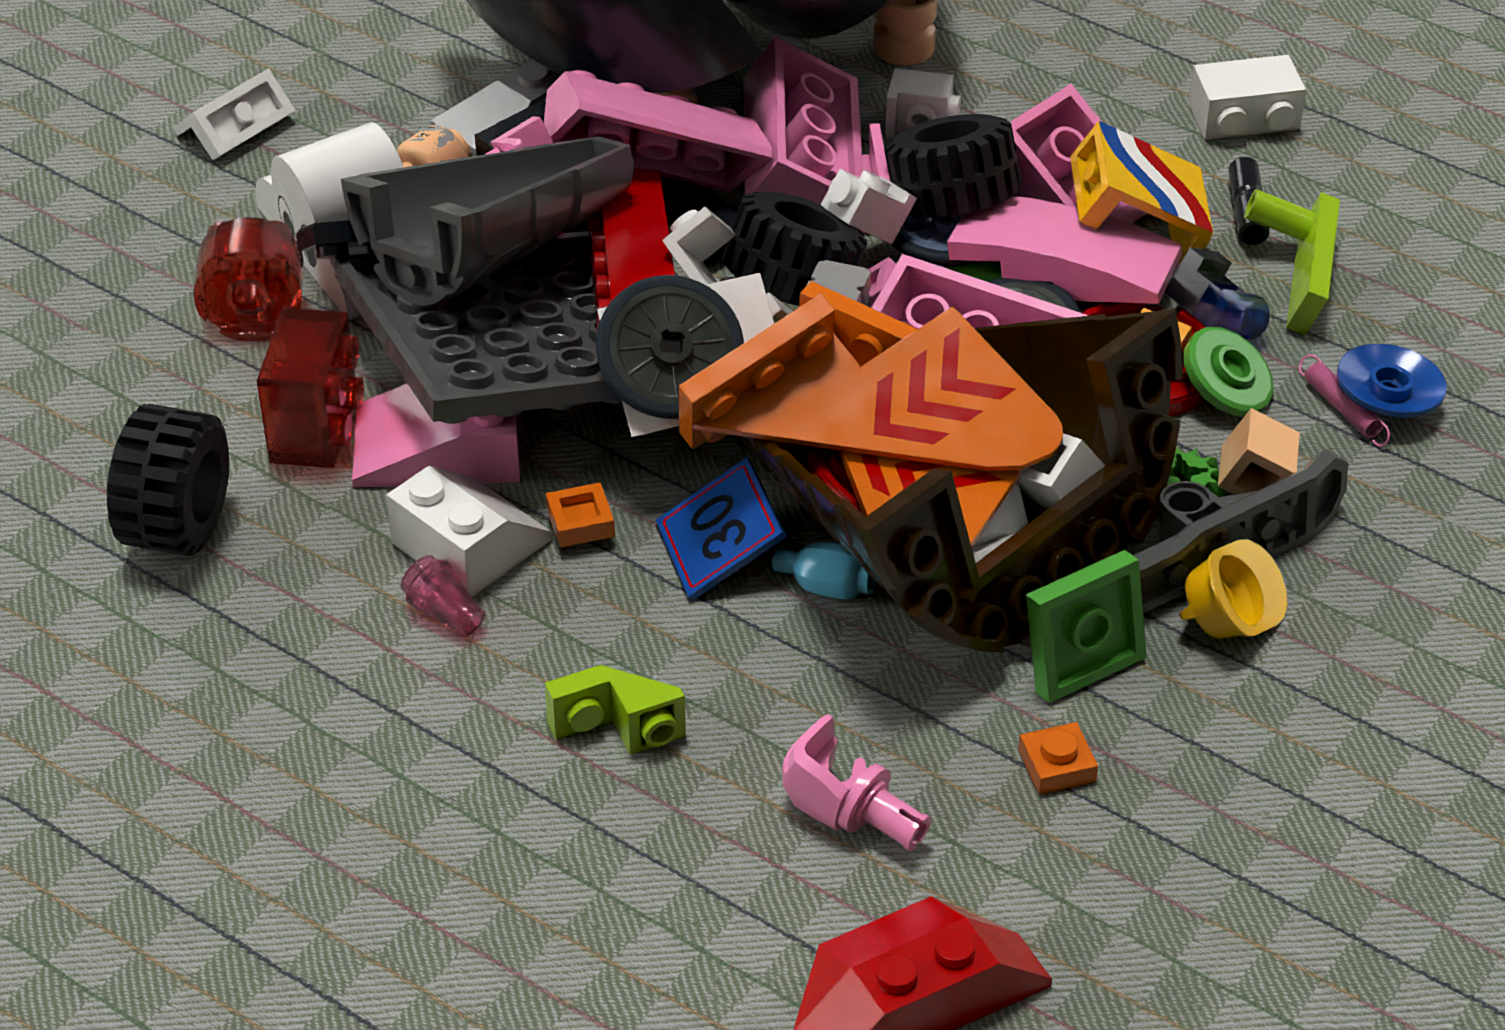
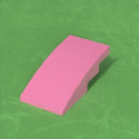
M1011 196L991 208L963 215L947 240L949 260L1000 261L1002 278L1053 282L1054 285L1065 290L1074 301L1159 304L1183 254L1182 244L1133 223L1108 216L1098 229H1094L1079 222L1078 209L1075 206Z

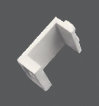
M707 207L702 208L700 211H688L671 225L670 230L672 233L662 241L689 278L705 285L716 283V279L703 261L736 235L726 223ZM768 292L766 294L774 323L793 312L771 293Z

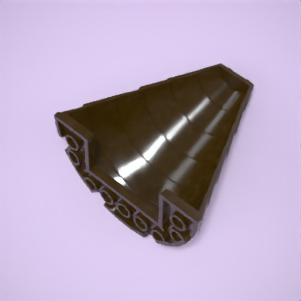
M1163 309L1108 317L1105 314L974 328L1053 410L1062 423L1063 433L1082 439L1105 465L1048 509H1044L1022 497L1028 524L978 562H975L952 471L933 468L865 517L849 501L839 498L816 474H810L787 450H782L773 441L732 436L755 456L767 472L785 486L805 511L817 519L834 540L859 562L880 587L889 593L902 610L928 633L948 643L976 651L1003 653L1004 647L1016 644L1031 647L1026 594L1126 550L1129 543H1143L1160 507V494L1168 484L1180 428V420L1168 416L1171 381L1183 379L1181 338L1176 310Z

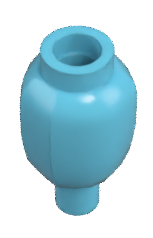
M814 542L804 546L798 552L778 548L773 556L772 568L774 571L794 574L796 581L804 590L817 595L848 600L859 596L861 593L872 594L877 586L875 580L859 562L844 550L840 544L835 542Z

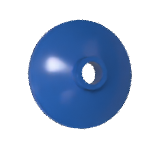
M1367 344L1355 347L1342 356L1337 368L1338 383L1350 399L1370 411L1386 416L1411 418L1429 414L1442 404L1446 395V380L1439 368L1421 354L1396 345Z

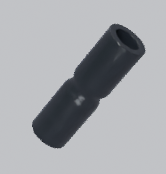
M1240 157L1232 161L1228 168L1232 197L1235 203L1234 209L1240 240L1245 244L1257 245L1268 238L1270 229L1244 218V214L1252 193L1256 189L1263 191L1260 171L1256 160L1250 157Z

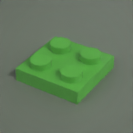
M1126 550L1026 594L1036 693L1048 703H1052L1147 658L1139 559Z

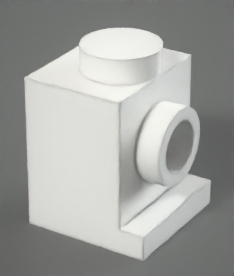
M895 68L886 98L885 137L893 138L896 133L926 121L959 115L961 96L952 95L953 75Z
M839 169L836 177L830 183L828 192L821 205L847 224L892 244L917 198L882 176L879 177L867 170H863L860 177H857L843 169Z

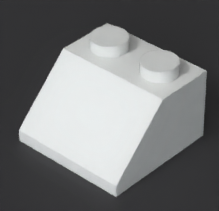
M427 466L386 494L392 544L468 599H471L552 541V532L474 477Z

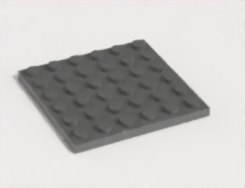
M588 231L553 236L530 254L507 264L460 295L428 306L411 304L398 294L393 293L373 270L375 264L380 263L374 253L335 257V277L433 422L440 421L456 424L466 421L469 417L493 414L502 417H513L526 410L542 408L568 410L574 408L576 404L599 401L610 404L622 403V400L605 381L597 360V308H595L594 304L595 284L592 283L593 261H590Z

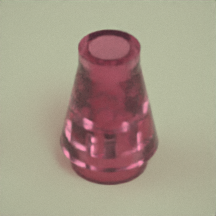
M426 555L413 563L401 580L400 588L406 594V602L409 605L453 629L460 637H467L475 632L485 618V611L475 602L449 562L445 559L437 560L433 555Z

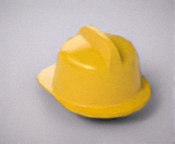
M1249 539L1234 541L1213 550L1209 558L1194 568L1187 576L1185 590L1189 605L1179 613L1181 620L1195 619L1204 632L1212 638L1227 639L1242 635L1254 637L1277 626L1285 617L1288 604L1287 590L1282 574L1272 556L1261 545Z

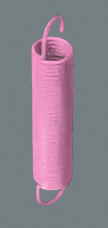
M1312 354L1304 356L1298 368L1299 373L1305 377L1306 381L1364 437H1375L1385 427L1387 430L1386 441L1383 444H1378L1375 440H1372L1378 447L1385 446L1389 440L1390 432L1384 420L1375 412L1360 406L1350 399L1341 389L1337 376L1317 356ZM1308 357L1315 358L1318 362L1312 364L1307 369L1306 374L1302 373L1301 364L1303 360Z

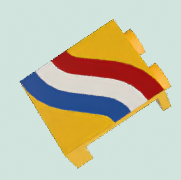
M1098 121L1070 156L1079 222L1098 229L1117 204L1122 201L1168 222L1170 240L1182 244L1183 254L1177 264L1178 266L1190 247L1205 249L1212 237L1213 226L1201 167Z

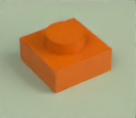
M601 482L546 493L547 512L560 548L615 537L614 518Z
M1077 722L1019 735L1018 751L1039 795L1097 782L1098 764Z

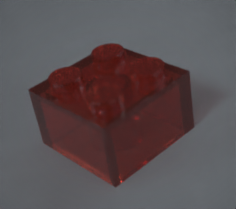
M282 307L256 381L269 463L334 469L341 447L349 446L352 436L351 414L353 409L360 410L364 396V381L362 377L355 376V368L359 356V340L357 336L350 335L347 312Z

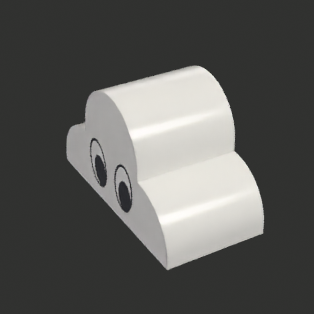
M374 122L366 123L275 156L271 162V174L258 179L256 183L257 207L347 320L361 316V314L335 277V258L317 259L316 250L298 252L296 233L299 229L314 223L350 220L343 196L341 179L364 173L404 167L392 141L385 131ZM367 246L348 247L349 255L368 253Z

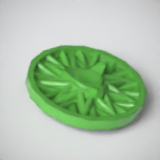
M1205 327L1195 332L1188 340L1184 348V366L1191 383L1209 403L1218 410L1233 416H1245L1251 408L1260 412L1269 404L1274 394L1273 377L1266 360L1249 341L1240 334L1223 327Z

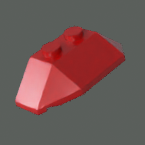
M930 896L819 944L793 1030H956L1052 986V978L1019 933Z

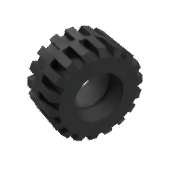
M963 114L926 121L895 135L887 141L884 147L890 181L917 198L908 216L937 219L972 214L1002 203L1015 195L1022 186L1012 124L1002 117L986 114Z
M753 192L744 195L732 226V231L736 236L726 243L722 253V262L737 278L760 273L766 294L769 292L782 302L799 306L800 292L806 287L808 281H811V275L819 261L829 260L859 266L867 246V239L859 229L847 224L826 210L821 204L785 193Z
M143 404L138 407L137 411H133L116 442L107 480L109 524L112 528L113 536L116 540L120 541V544L184 556H193L204 547L219 520L229 478L227 436L225 428L217 416L154 404Z

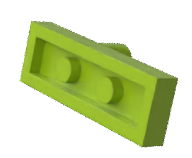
M1256 189L1248 201L1244 218L1298 239L1286 328L1306 335L1329 298L1340 199L1321 192L1309 210Z

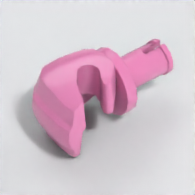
M827 714L820 718L793 744L782 764L783 787L792 804L805 814L836 831L845 829L853 833L869 823L903 845V848L906 850H914L917 847V842L913 841V839L921 843L930 828L931 817L925 813L922 814L888 792L891 779L890 771L877 763L866 769V763L863 758L855 759L851 777L846 781L840 782L830 772L834 763L838 742L834 736L833 717Z

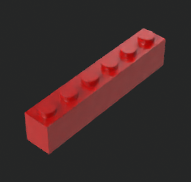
M635 169L629 189L588 218L590 261H593L592 283L595 284L594 304L597 309L608 307L610 302L621 291L635 282L654 276L675 275L672 254L662 241L669 235L660 170ZM597 311V330H598V325H599V323H600V319H599V315H598V311Z

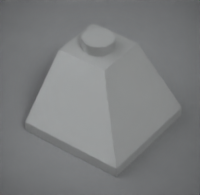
M532 59L431 120V125L444 126L447 129H454L459 132L469 145L471 154L476 156L475 134L545 99L547 89L561 75Z

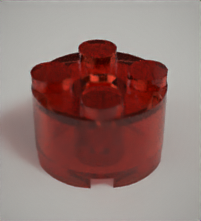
M243 217L216 222L207 230V235L203 239L197 255L194 303L201 318L206 323L208 319L219 327L220 334L238 341L266 340L279 334L281 327L291 319L294 321L299 314L302 304L304 260L302 251L298 252L297 241L292 236L288 225L276 220L268 221L261 218Z

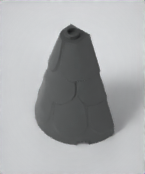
M598 136L364 173L341 179L349 219L361 247L370 244L371 250H373L380 262L375 264L373 270L396 295L398 294L411 304L428 306L460 295L507 264L530 254L558 232L571 231L629 189L632 177L634 176L635 165L629 144Z

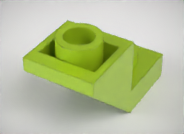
M598 665L544 683L547 723L556 740L613 722L631 755L652 747L666 745L673 740L686 736L685 695L680 687L604 665Z

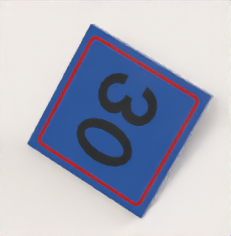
M748 457L655 520L685 591L692 601L787 537L759 476Z

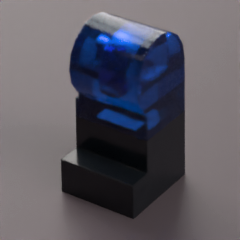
M1190 247L1164 293L1206 327H1223L1240 334L1246 340H1253L1261 336L1267 329L1270 320V310L1267 302L1257 294L1244 292L1225 276L1232 263L1219 252Z

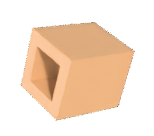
M1251 408L1222 444L1218 487L1234 495L1259 491L1296 473L1300 432Z

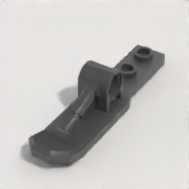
M1324 450L1317 454L1302 470L1259 491L1218 497L1207 487L1191 481L1176 482L1165 487L1160 494V543L1133 555L1139 559L1143 614L1177 597L1186 596L1185 582L1187 576L1194 568L1207 560L1213 550L1237 540L1249 539L1261 545L1274 559L1314 539L1334 519L1346 492L1348 462L1339 455Z

